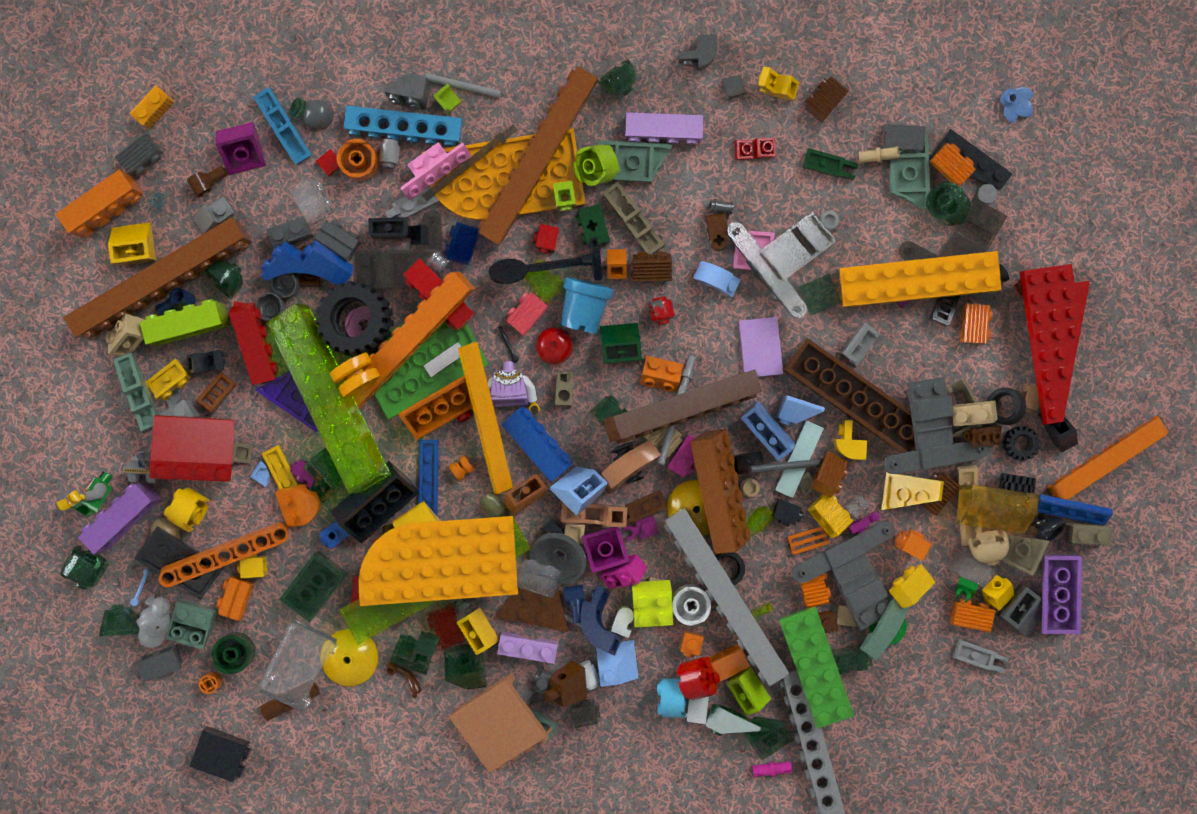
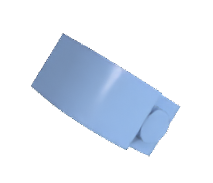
M704 261L700 262L693 277L702 284L715 288L730 297L734 296L741 281L733 276V273Z

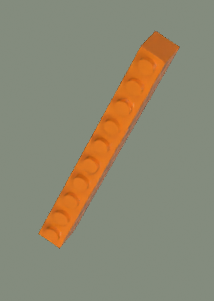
M450 272L443 279L445 282L430 292L431 297L427 301L423 300L417 306L418 310L405 318V324L401 328H396L391 333L392 337L389 341H384L378 347L379 351L376 354L369 356L372 363L366 369L376 368L381 375L379 380L349 397L343 398L339 392L338 394H333L328 399L329 403L325 409L339 424L348 422L476 289L461 272Z

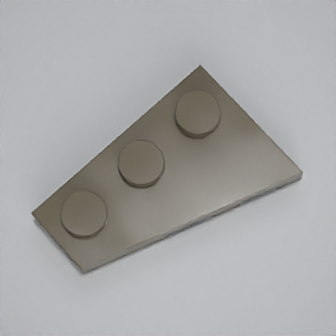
M1008 535L1009 550L1001 561L1034 576L1050 544V540Z

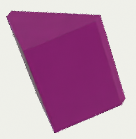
M611 527L582 536L592 573L629 563L619 527Z

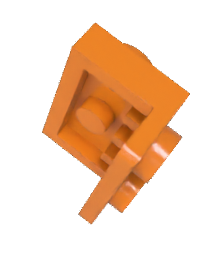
M646 355L640 384L648 388L662 389L666 392H677L683 364Z

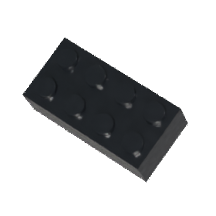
M388 461L336 506L331 513L337 524L362 544L416 497L419 491L402 471L392 462Z

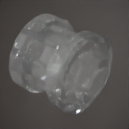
M438 250L425 264L428 267H432L437 275L450 261L444 258Z

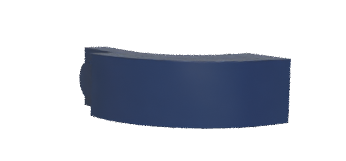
M598 585L592 592L591 602L583 601L580 614L581 626L585 636L594 646L615 656L622 638L607 631L602 622V612L611 591Z

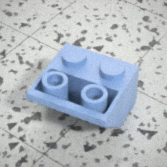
M576 466L553 484L550 490L574 514L578 515L603 494L608 482L594 469Z

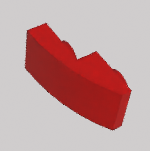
M775 137L735 140V160L776 157Z

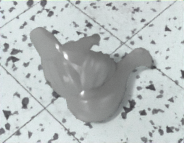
M156 595L149 596L146 605L150 607L140 613V617L136 620L140 629L138 635L140 644L148 648L159 646L163 642L170 626V604L165 598L157 597Z

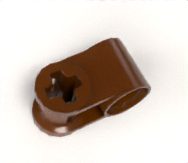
M725 213L707 215L705 218L710 246L714 251H723L728 243ZM717 237H719L721 241H724L722 242L721 246H718L717 243H714Z

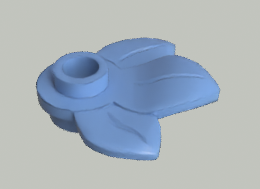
M1019 87L1016 90L1012 88L1006 89L1002 93L1000 101L1005 106L1004 116L1009 122L1014 123L1018 116H1032L1033 107L1029 101L1034 95L1032 90L1026 87Z

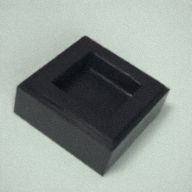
M427 225L410 226L411 245L427 244Z

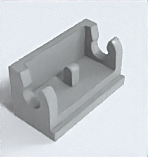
M862 323L840 355L855 366H858L880 333L867 323Z

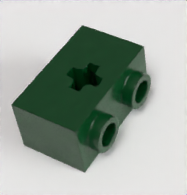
M596 204L578 209L579 215L575 217L578 227L582 226L584 232L580 234L583 245L587 244L589 249V238L594 237L598 239V246L610 243L601 205ZM590 222L597 225L593 232L591 229H587Z

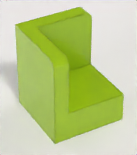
M448 83L433 95L435 101L447 115L462 103Z

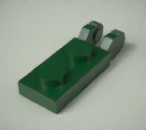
M808 148L802 168L837 178L854 180L855 175L843 172L842 168L846 166L851 169H857L858 163Z

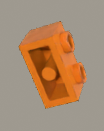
M912 529L909 532L905 530L902 533L899 532L894 540L896 543L894 547L921 561L926 557L932 544L924 540V535Z

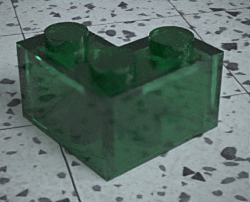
M326 447L312 457L303 467L316 481L311 490L317 493L322 503L337 493L351 478L348 470L336 460L335 455L328 451Z
M421 631L418 640L410 635L401 634L390 662L427 675L440 637Z

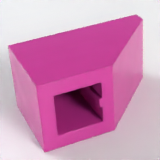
M637 554L628 556L629 563L606 569L600 573L599 576L609 589L639 584L647 567Z

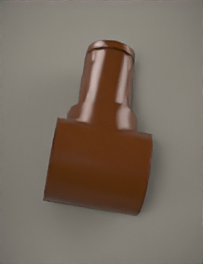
M221 165L207 174L206 172L195 173L187 179V182L196 197L204 196L203 193L212 190L213 183L227 176V173Z

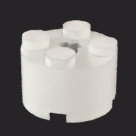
M685 584L679 587L672 596L673 613L681 623L691 626L702 623L708 618L711 611V602L704 589L700 586ZM693 601L695 607L691 606L688 608L687 602Z

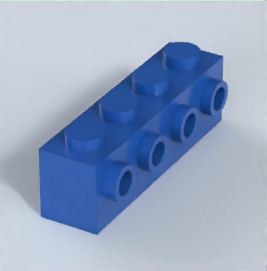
M524 405L501 424L551 482L573 464L570 456L558 446L557 441L545 431L544 426L537 422L532 412L525 408Z

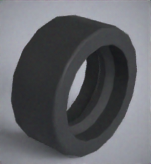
M1003 387L996 389L987 399V401L996 402V410L1000 398L1006 395L1012 396L1015 399L1016 408L1013 414L1007 418L1001 417L997 413V420L995 422L1003 425L1016 424L1025 415L1027 407L1025 398L1021 393L1011 388Z
M736 552L714 554L717 560L723 557H730L736 561L738 571L730 580L733 585L738 584L745 574L743 559Z

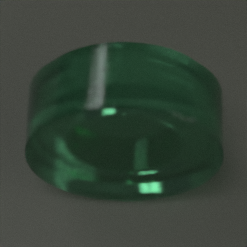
M296 98L290 107L291 116L300 118L305 112L306 101Z

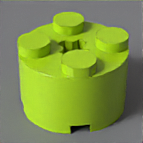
M598 144L584 147L575 155L577 156L576 162L573 164L575 175L580 182H584L588 186L610 182L620 171L616 154L610 145Z

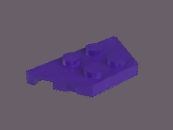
M291 369L283 375L276 377L275 380L256 389L257 392L315 432L319 431L325 391L299 372Z

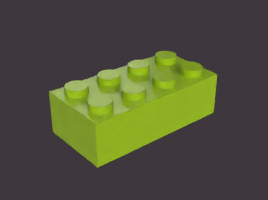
M210 299L202 301V305L194 306V304L184 306L181 311L173 309L165 311L162 316H146L144 321L139 322L145 344L159 346L230 327L225 304Z

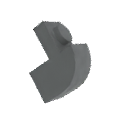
M717 34L698 35L696 39L697 51H679L678 63H683V66H693L694 63H697L698 70L707 68L711 65L717 53Z

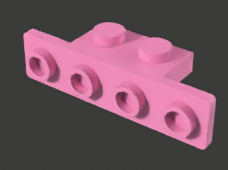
M439 142L407 164L415 177L400 189L409 200L413 199L471 157L470 152L464 143H461L449 153L445 152Z

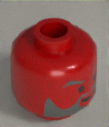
M667 296L653 298L652 302L648 305L650 319L653 322H658V325L670 323L669 319L675 316L672 300L667 299Z

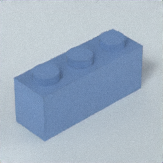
M759 401L743 412L741 416L743 422L777 461H780L793 451L795 442Z

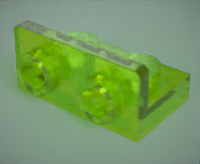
M539 258L536 260L535 263H540V262H541V261L539 260ZM549 270L528 272L524 277L545 303H548L563 290L561 285L564 282L557 274L553 276Z

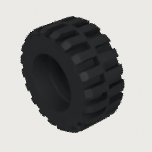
M346 281V284L339 283L335 286L336 289L330 288L326 291L328 296L326 298L322 296L320 299L322 305L316 308L319 317L315 318V324L319 325V328H317L318 335L322 336L321 340L324 344L329 345V348L333 351L350 357L366 352H377L378 347L384 342L385 338H390L392 332L389 329L394 324V321L391 320L393 311L389 308L390 303L383 297L384 295L365 283H355L353 281ZM362 302L370 311L369 326L361 335L348 337L340 329L339 319L341 312L350 303Z

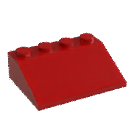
M154 415L149 477L151 479L230 482L235 420Z

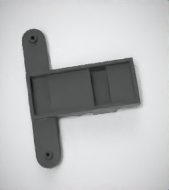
M945 377L907 383L916 450L887 456L884 460V469L887 473L899 474L982 459L987 455L988 446L972 448V442L969 441L953 444L951 430L953 425H951L950 416H954L952 397L947 396Z
M887 521L880 522L866 531L853 535L797 564L792 570L794 580L798 583H805L831 570L858 630L869 627L881 619L889 602L886 598L888 594L881 579L876 577L875 569L872 568L866 552L893 538L895 534L894 526Z

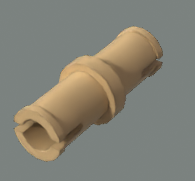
M898 146L884 149L878 147L876 150L859 152L860 164L875 161L882 163L883 160L899 159L900 157Z

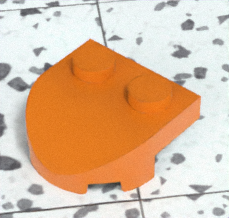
M298 484L295 487L278 489L275 492L287 527L301 526L309 523L317 517L318 511L321 509L319 496L315 491L311 492L307 489V485Z

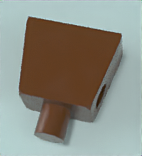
M573 660L550 676V689L543 694L548 703L554 701L561 707L587 699L585 668Z

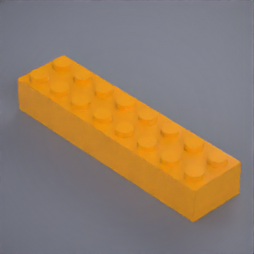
M998 251L839 268L842 308L990 293L1001 290Z

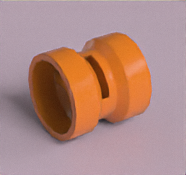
M463 455L457 463L453 462L449 465L450 470L458 481L462 480L467 473L471 474L475 471L466 455Z
M209 672L199 681V688L205 694L214 693L222 685V677L217 672Z

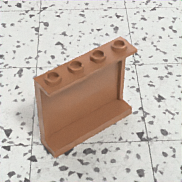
M512 673L455 709L449 716L489 773L495 769L497 771L501 770L507 765L506 762L509 760L514 762L521 756L522 752H530L535 747V744H543L549 739L548 734L552 731L551 727L547 730L543 728L513 687L512 683L516 678Z

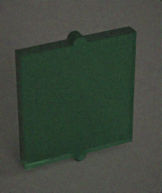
M830 274L798 287L804 299L803 303H806L811 316L842 302L836 290L837 286L834 285Z

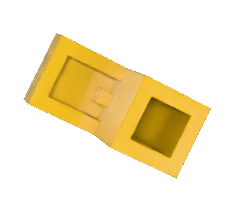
M763 67L762 73L759 76L758 86L761 87L760 92L766 95L795 101L800 82L793 76L781 75L770 67Z
M842 420V424L838 426V435H841V439H833L836 450L846 458L866 460L867 441L852 440L853 421Z

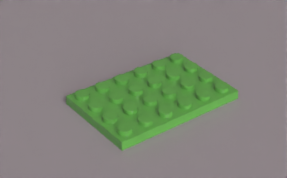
M446 319L375 393L388 419L464 376L460 358L432 377L424 365L458 342L461 347L477 342L468 324L461 331L457 328L453 330L447 325L446 321L448 319ZM479 346L483 366L486 367L490 364Z

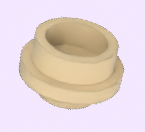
M753 478L743 480L740 485V490L746 497L756 496L760 489L759 483Z

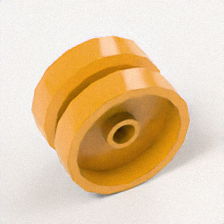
M367 352L345 361L329 373L335 383L345 381L338 388L343 398L365 389L381 378L376 368L366 369L372 363Z

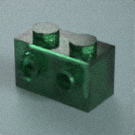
M862 644L831 649L839 674H847L852 669L864 671L869 666H873L872 658L860 650Z

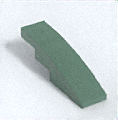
M130 352L113 361L123 393L128 397L132 413L136 415L140 431L145 434L152 431L153 417L158 415L137 361L133 353Z

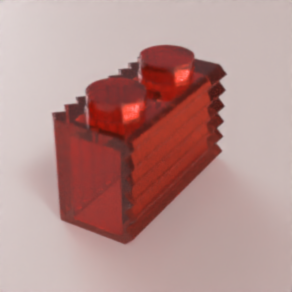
M452 604L429 612L428 624L430 628H434L436 635H434L437 646L441 645L442 650L465 640L464 634L457 624L458 619Z

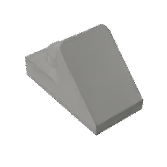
M223 196L209 207L202 206L193 219L204 234L234 215L235 211Z

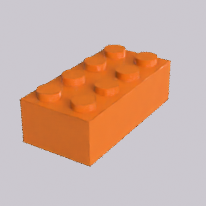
M119 169L55 215L69 234L80 238H87L94 233L93 230L95 228L108 224L112 216H118L125 212V207L138 203L144 193L131 175Z

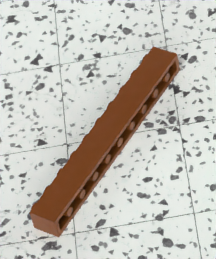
M577 66L576 70L572 69L567 77L569 81L565 87L562 86L557 94L559 97L557 102H552L548 108V117L546 120L542 119L537 127L539 132L536 137L532 136L527 144L529 148L526 153L523 152L517 161L519 163L517 169H512L507 178L509 179L506 187L504 185L498 192L499 199L496 203L493 202L488 209L489 216L486 220L482 219L478 226L480 230L478 232L479 235L499 247L598 83V77Z

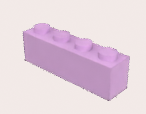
M626 112L625 139H629V142L648 140V143H660V140H665L668 144H679V141H686L688 145H697L703 139V115Z

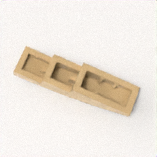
M976 465L957 467V484L961 486L957 494L962 546H969V539L972 537L973 541L976 539V534L982 533V509L980 507V488L978 487V467Z

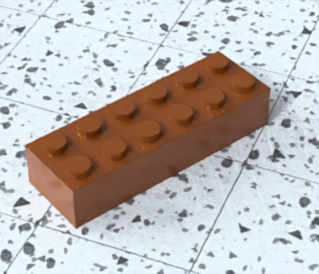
M726 429L705 431L690 442L715 554L737 552L750 540V529L746 524V511L742 505L743 496L738 486L739 477L737 472H735V459L731 453L730 436L727 435Z

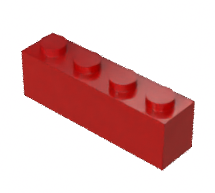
M420 258L403 274L407 278L405 283L412 289L416 287L420 291L419 297L426 301L431 297L430 292L435 287H440L444 283ZM463 302L447 318L446 323L453 330L457 328L461 331L476 314Z
M255 302L232 307L229 315L252 385L275 380L277 373H279L277 362H273L272 359L273 349L266 340L268 334L266 327L262 326L260 321L262 319L260 308H256Z

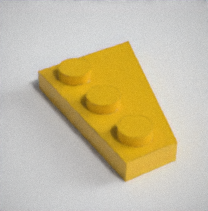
M886 472L881 510L941 501L944 481L902 474H889Z

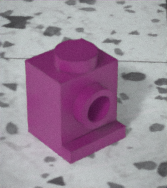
M301 459L298 462L295 461L290 471L296 475L298 481L305 484L309 482L307 486L312 488L315 486L323 470Z

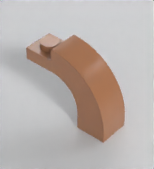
M651 439L617 459L601 473L602 478L608 482L606 488L610 493L617 491L627 479L655 463L661 456Z
M561 503L560 522L626 527L627 507L591 503L576 515L564 503Z

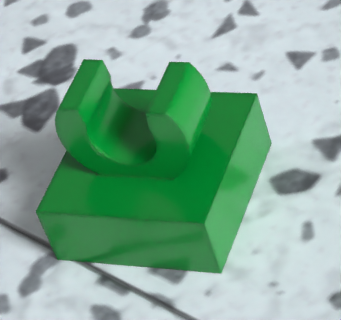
M960 576L955 589V598L958 599L960 594H964L967 596L965 602L968 603L970 598H974L979 584Z

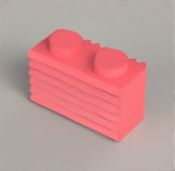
M525 292L518 300L520 302L519 306L516 309L512 307L506 314L508 317L506 321L523 336L526 335L549 308L532 292L529 294Z

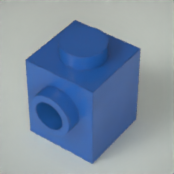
M335 521L319 535L322 537L320 540L323 545L332 549L350 534Z

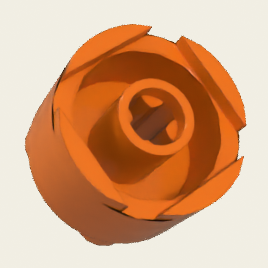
M350 139L338 150L337 164L341 171L350 179L365 181L373 177L377 172L379 158L373 147L366 141ZM358 157H360L362 160L357 164L354 160H358Z

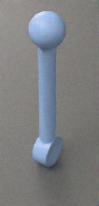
M148 568L144 569V575L135 598L131 599L130 603L133 606L138 605V598L146 578L151 574Z

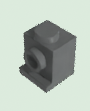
M539 667L530 683L534 685L533 689L542 695L545 691L549 690V678L552 673Z

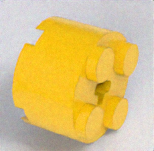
M189 487L183 490L179 488L173 495V502L165 509L164 516L167 517L168 521L181 529L191 532L194 530L192 526L194 524L199 525L209 508L206 503L210 502V500Z

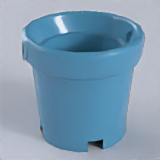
M566 277L563 285L566 292L560 324L576 330H585L584 332L597 333L607 301L612 299L614 289L593 282Z

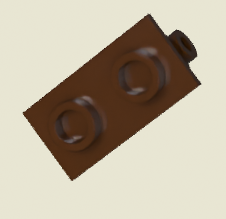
M1002 426L967 430L964 433V438L972 442V448L1000 445Z

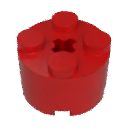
M708 656L681 663L677 668V676L680 675L681 681L678 682L679 688L686 699L694 701L716 693L717 684L720 683V676L714 671Z

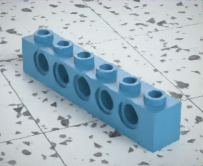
M347 105L344 129L351 136L368 134V137L379 139L380 136H387V139L396 141L399 138H406L407 142L417 143L418 140H425V143L430 145L443 142L448 147H456V144H461L463 127L462 118ZM364 119H370V124L367 127L361 126V122ZM383 121L389 122V126L386 129H381L380 124ZM402 123L408 124L406 131L399 130V126ZM421 125L428 127L425 133L418 132V128ZM445 127L447 132L442 136L438 135L437 130Z

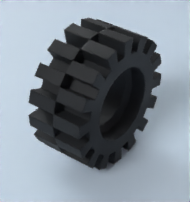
M1026 426L1013 427L1003 437L1005 438L1002 441V444H1004L1003 449L1012 459L1020 461L1034 458L1033 455L1038 454L1037 449L1041 447L1038 446V443H1041V440L1037 438L1039 436L1038 433H1035L1034 429ZM1019 436H1024L1028 440V446L1023 451H1019L1015 447V440Z
M1001 473L999 488L1034 494L1036 478Z

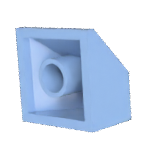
M783 396L776 418L780 419L779 423L790 426L791 423L797 424L824 412L825 408L791 396Z
M634 640L621 641L615 656L596 647L601 687L618 685L638 679Z

